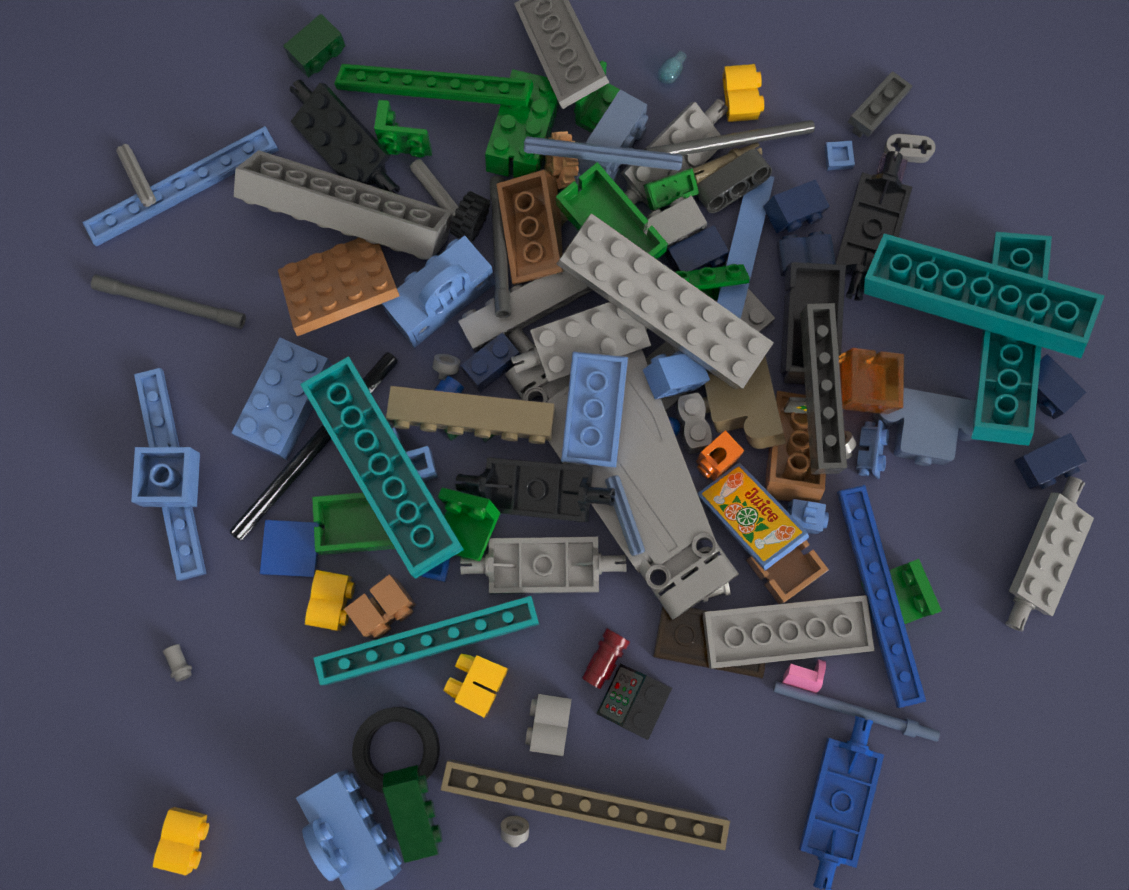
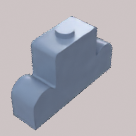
M881 384L875 391L873 418L877 424L881 420L886 427H890L895 423L898 424L894 455L896 457L915 460L914 463L921 466H931V463L946 465L955 458L957 439L961 441L973 440L971 435L975 401Z

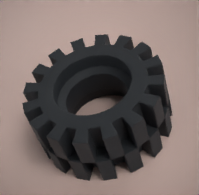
M472 191L467 192V195L463 196V201H460L459 207L456 208V214L453 216V222L450 225V233L460 239L466 236L472 243L475 237L479 235V231L483 228V223L487 219L486 215L489 213L490 200Z

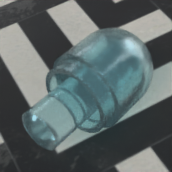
M679 51L674 58L669 57V59L665 60L658 70V78L663 84H672L682 73V63L687 58L686 54Z

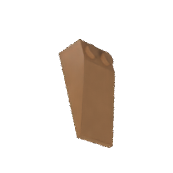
M541 170L497 183L512 284L516 285L563 272V269L556 264L563 254L560 209L556 206V195H558L556 179L546 170Z
M777 391L776 403L786 444L769 447L765 489L777 500L791 501L797 499L819 503L825 491L826 474H811L807 414L784 412V407L790 397L806 398V395Z

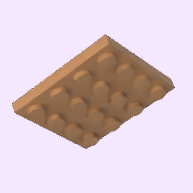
M360 237L345 244H338L322 253L312 254L304 260L289 263L283 268L278 269L292 326L297 337L400 296L380 244L369 243Z

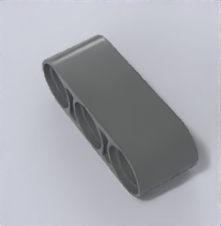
M749 150L702 180L697 185L699 194L696 196L709 213H716L765 182L771 176L772 168L758 150Z

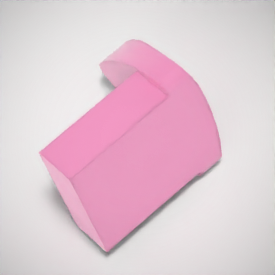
M818 659L814 671L790 664L784 673L782 683L817 693L823 685L826 661Z

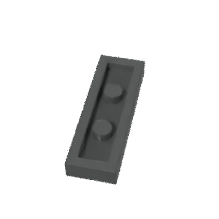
M892 71L851 115L848 123L854 126L852 132L858 137H861L863 134L869 137L909 93L913 86Z

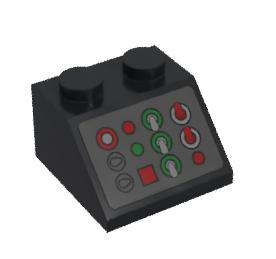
M620 663L596 714L648 740L672 688Z

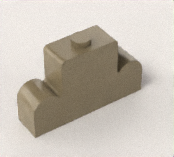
M766 356L743 389H734L714 374H708L710 380L705 383L707 397H704L703 400L706 413L711 412L712 421L717 433L744 428L748 444L756 449L786 444Z

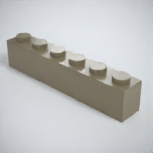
M390 386L386 419L393 423V427L399 429H409L411 425L420 426V430L426 432H436L438 428L447 429V433L453 435H463L465 431L474 432V436L480 438H490L492 434L501 435V439L507 441H517L518 437L529 438L528 442L545 444V440L552 441L555 405L553 403Z

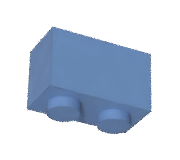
M681 351L668 357L666 354L658 355L652 358V363L643 369L654 399L694 391L710 380L706 369Z

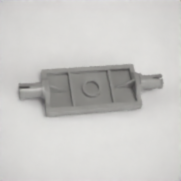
M717 99L703 112L696 102H691L646 148L720 136L721 134L714 127V124L728 112V107L721 108L725 103ZM717 150L683 155L680 170L628 165L621 172L628 184L625 194L634 205L642 201L649 207L644 184L686 169H694L701 166Z
M611 302L530 330L535 343L534 350L512 356L511 360L513 364L524 361L523 364L514 366L516 373L540 365V367H543L549 382L570 374L573 352L623 356L651 346L646 332L647 327Z
M1068 477L1062 494L1051 492L1009 590V592L1015 595L1013 599L1015 604L1005 624L1012 629L1022 632L1031 610L1036 609L1048 616H1053L1094 520L1091 515L1076 504L1085 486V482H1082L1081 479Z
M598 537L490 538L488 554L482 557L480 561L461 557L460 564L472 566H460L461 575L486 574L489 578V594L599 592V575H602V572H626V564H615L626 563V554L601 556V553H598Z

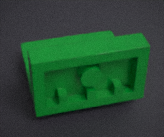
M602 60L600 64L606 75L607 63ZM608 83L576 101L574 109L576 125L592 133L620 89Z
M378 100L374 130L378 142L389 154L398 155L399 153H405L417 158L432 156L428 131L426 129L399 127V123L395 122V111H392L389 101Z
M441 488L438 498L447 510L444 517L464 549L456 554V556L480 561L500 515L499 510L490 499Z
M919 559L889 570L904 624L942 611Z

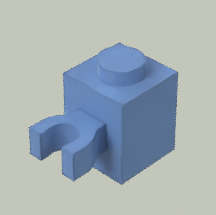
M793 499L788 503L787 512L808 533L817 535L823 531V528L826 529L829 520V513L825 512L826 504Z

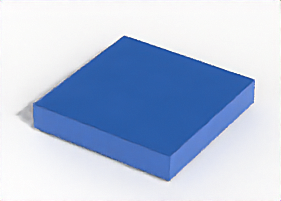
M265 520L260 574L314 578L318 560V553L315 552L314 527L321 526L315 522Z

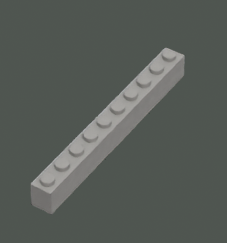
M692 196L686 199L684 197L678 198L670 204V208L664 211L659 209L647 216L648 227L644 232L646 236L648 228L653 225L668 243V250L669 247L705 230L707 221ZM563 269L561 273L532 280V282L524 286L519 284L509 290L511 300V315L509 317L499 318L495 316L494 298L485 303L486 306L478 311L472 309L462 315L463 319L458 322L474 352L477 353L502 332L508 337L515 329H523L593 290Z

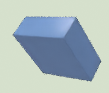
M852 141L826 142L824 148L827 171L853 169L855 162Z

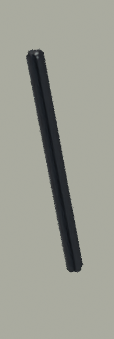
M386 352L363 378L371 393L398 363L397 358L389 352ZM324 425L316 431L230 529V534L240 541L243 540L330 441L331 437Z

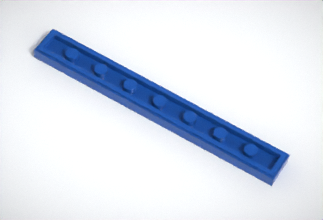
M862 485L840 490L837 492L864 592L867 595L869 610L896 707L901 708L926 702L866 486Z

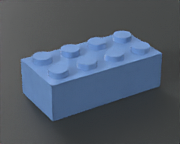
M279 338L231 433L246 443L284 460H288L313 409L300 384L331 367L332 363L324 356Z

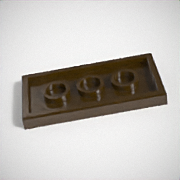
M662 606L653 657L709 668L702 613L708 611L690 608L672 620ZM766 663L713 669L763 678Z

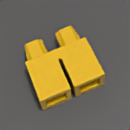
M461 653L455 667L468 674L463 683L450 677L443 691L455 698L454 702L485 718L497 694L476 685L474 682L498 692L508 672V668L477 655L473 657Z

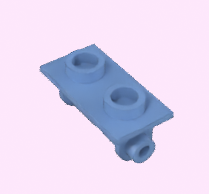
M881 420L878 421V427H875L876 423L867 421L861 427L859 445L869 447V451L859 450L856 469L859 470L858 475L869 476V473L872 472L877 479H880V472L884 471L886 467V456L883 455V448L889 442V429H886Z

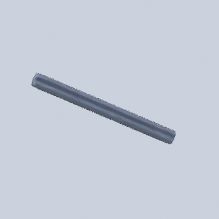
M526 137L524 140V152L669 170H680L683 161L681 154L537 137Z

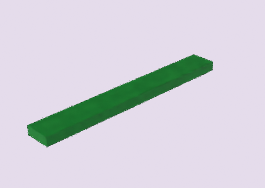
M341 64L334 83L337 90L523 107L528 106L534 87L533 81L530 79Z

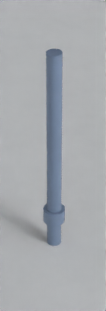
M776 681L774 684L773 692L850 716L862 717L873 721V723L902 731L903 735L915 738L919 736L937 742L940 736V731L919 725L918 721L906 718V720H902Z

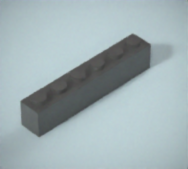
M835 303L807 304L800 313L811 474H839L847 468Z

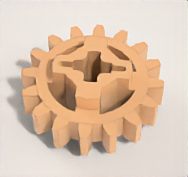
M568 131L551 133V137H548V139L575 142L572 141V135L568 134ZM545 155V170L556 179L557 189H565L575 181L574 176H578L579 170L578 159Z

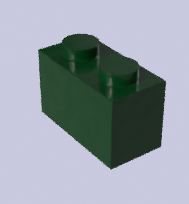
M322 14L318 15L283 45L288 58L308 78L314 73L320 72L324 64L331 58L337 57L346 46L342 34Z

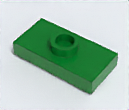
M693 168L643 185L650 210L667 206L681 197L686 199L699 194Z

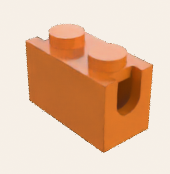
M725 430L701 451L696 460L698 464L697 469L706 479L710 477L715 481L738 461L744 450Z

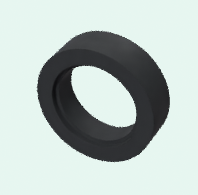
M393 707L380 710L368 717L355 735L352 747L355 769L363 782L377 792L384 794V775L375 768L371 761L370 744L375 733L385 724L402 722L410 725L418 732L423 743V757L418 767L420 776L425 775L428 780L437 766L440 754L437 732L432 723L423 714L413 709Z

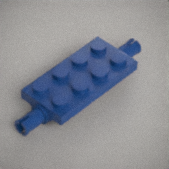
M855 716L850 741L847 740V743L831 738L826 740L799 846L800 851L818 856L817 859L820 860L813 886L819 889L832 890L831 886L836 866L845 864L857 868L884 754L871 751L867 746L873 721Z

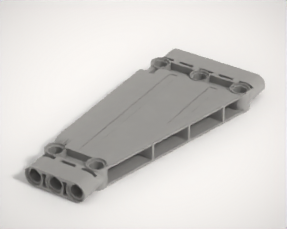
M642 349L621 356L628 357L617 467L563 462V464L593 467L592 487L607 488L605 482L607 478L615 475L620 477L645 552L636 556L630 554L614 505L592 504V506L637 572L641 573L673 620L734 579L739 573L714 538L661 398L654 399L644 375L643 369L648 364ZM524 361L519 362L515 366L523 364ZM540 365L516 373L513 366L505 376L521 400L532 401L534 397L542 396L544 403H553L555 405L552 441L548 442L561 459L570 374L548 382L545 371ZM699 541H710L713 545L712 550L707 554L700 553L697 550ZM718 553H720V556H718L717 558H715L714 560H712V561L709 562L708 564H705V562H707L708 560H710L711 558H713L715 555H717ZM696 568L698 569V571H696L686 579L682 580V578H684L686 575L694 571ZM656 571H663L666 574L665 583L654 585L651 581L652 574ZM673 584L676 585L670 590H668L666 593H664L662 596L659 595L661 592L665 591Z

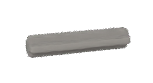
M128 144L117 147L116 152L140 202L145 207L155 204L156 198L132 149Z
M417 159L410 165L411 171L440 208L453 212V218L458 205L421 159Z

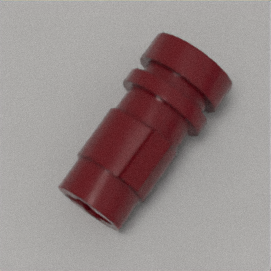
M606 628L602 635L604 637L603 641L600 640L598 642L600 646L597 652L594 653L582 676L583 680L601 689L605 680H609L617 666L615 663L618 657L622 658L624 654L622 650H626L630 643L629 640Z

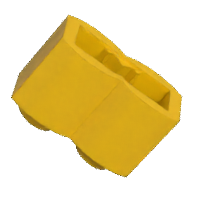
M755 64L725 66L722 80L725 106L728 107V112L726 113L727 121L758 120L760 112L764 111L763 95L759 96L758 91L762 82L761 72L756 71Z
M316 570L312 583L311 597L307 607L305 625L341 631L342 626L347 625L349 616L344 608H346L348 599H352L355 590V583L352 582L351 576Z
M177 807L169 809L163 824L153 867L182 875H187L193 869H197L202 852L198 851L199 843L201 840H205L209 830V823H206L207 815Z

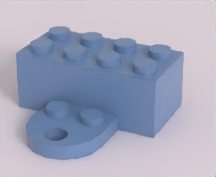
M463 236L461 239L451 241L446 250L439 256L434 255L426 262L425 267L419 272L415 271L409 274L404 280L405 283L397 288L400 296L382 303V306L389 319L415 348L495 285L492 266L468 238Z
M348 770L332 775L296 797L309 822L302 829L303 839L311 858L326 879L333 881L339 877L345 890H375L393 879L402 870L400 867L402 860L395 848L390 849L386 841L388 834L381 823H376L372 816L374 808L367 797L363 799L358 790L361 787L359 780L353 772L349 774Z

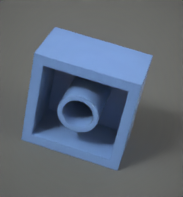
M135 447L131 502L142 507H197L200 453L191 447Z

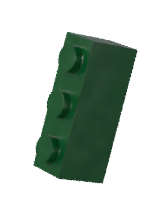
M418 765L384 773L383 792L404 863L438 855V843L442 842L443 839L440 825H434L433 817L436 816L433 801L427 800L426 792H428L426 776H420Z

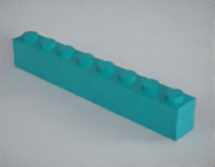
M528 596L314 657L313 659L319 684L330 685L540 624L532 596Z

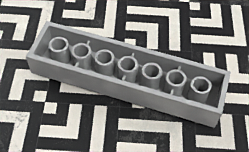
M260 150L241 163L235 170L234 197L243 200L247 204H257L268 208L272 212H282L291 215L297 220H307L316 223L322 228H332L341 231L342 234L363 238L372 244L379 243L397 252L413 254L422 260H429L436 255L448 240L453 212Z
M592 213L556 263L734 389L744 388L774 343Z

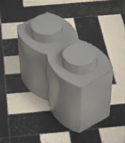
M699 393L680 396L676 405V418L683 429L681 435L682 444L688 454L703 451L712 440L710 426L704 419L706 413L705 403Z
M538 694L537 700L532 699L530 716H534L535 719L533 728L528 727L525 741V744L530 745V751L558 756L564 755L572 699Z

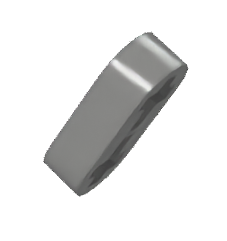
M894 134L885 143L884 154L886 155L889 151H895L893 144L898 143V147L901 148L899 153L903 155L902 161L924 163L932 157L936 147L934 141L926 136ZM920 145H923L924 150H927L925 154H922L921 149H918Z

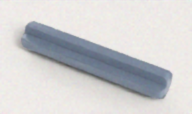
M618 475L609 477L605 482L607 488L615 489L616 496L611 495L610 497L615 498L614 508L630 554L632 556L645 552V548L620 477Z

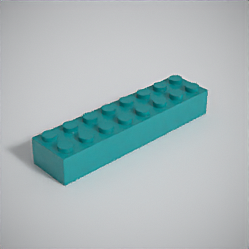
M996 232L992 246L991 264L1048 279L1052 236ZM983 330L971 439L1029 446L1034 434L1042 347Z
M883 234L866 274L864 294L1080 359L1089 341L1105 296L888 234Z
M349 356L301 383L302 389L411 576L416 579L463 551L464 549Z

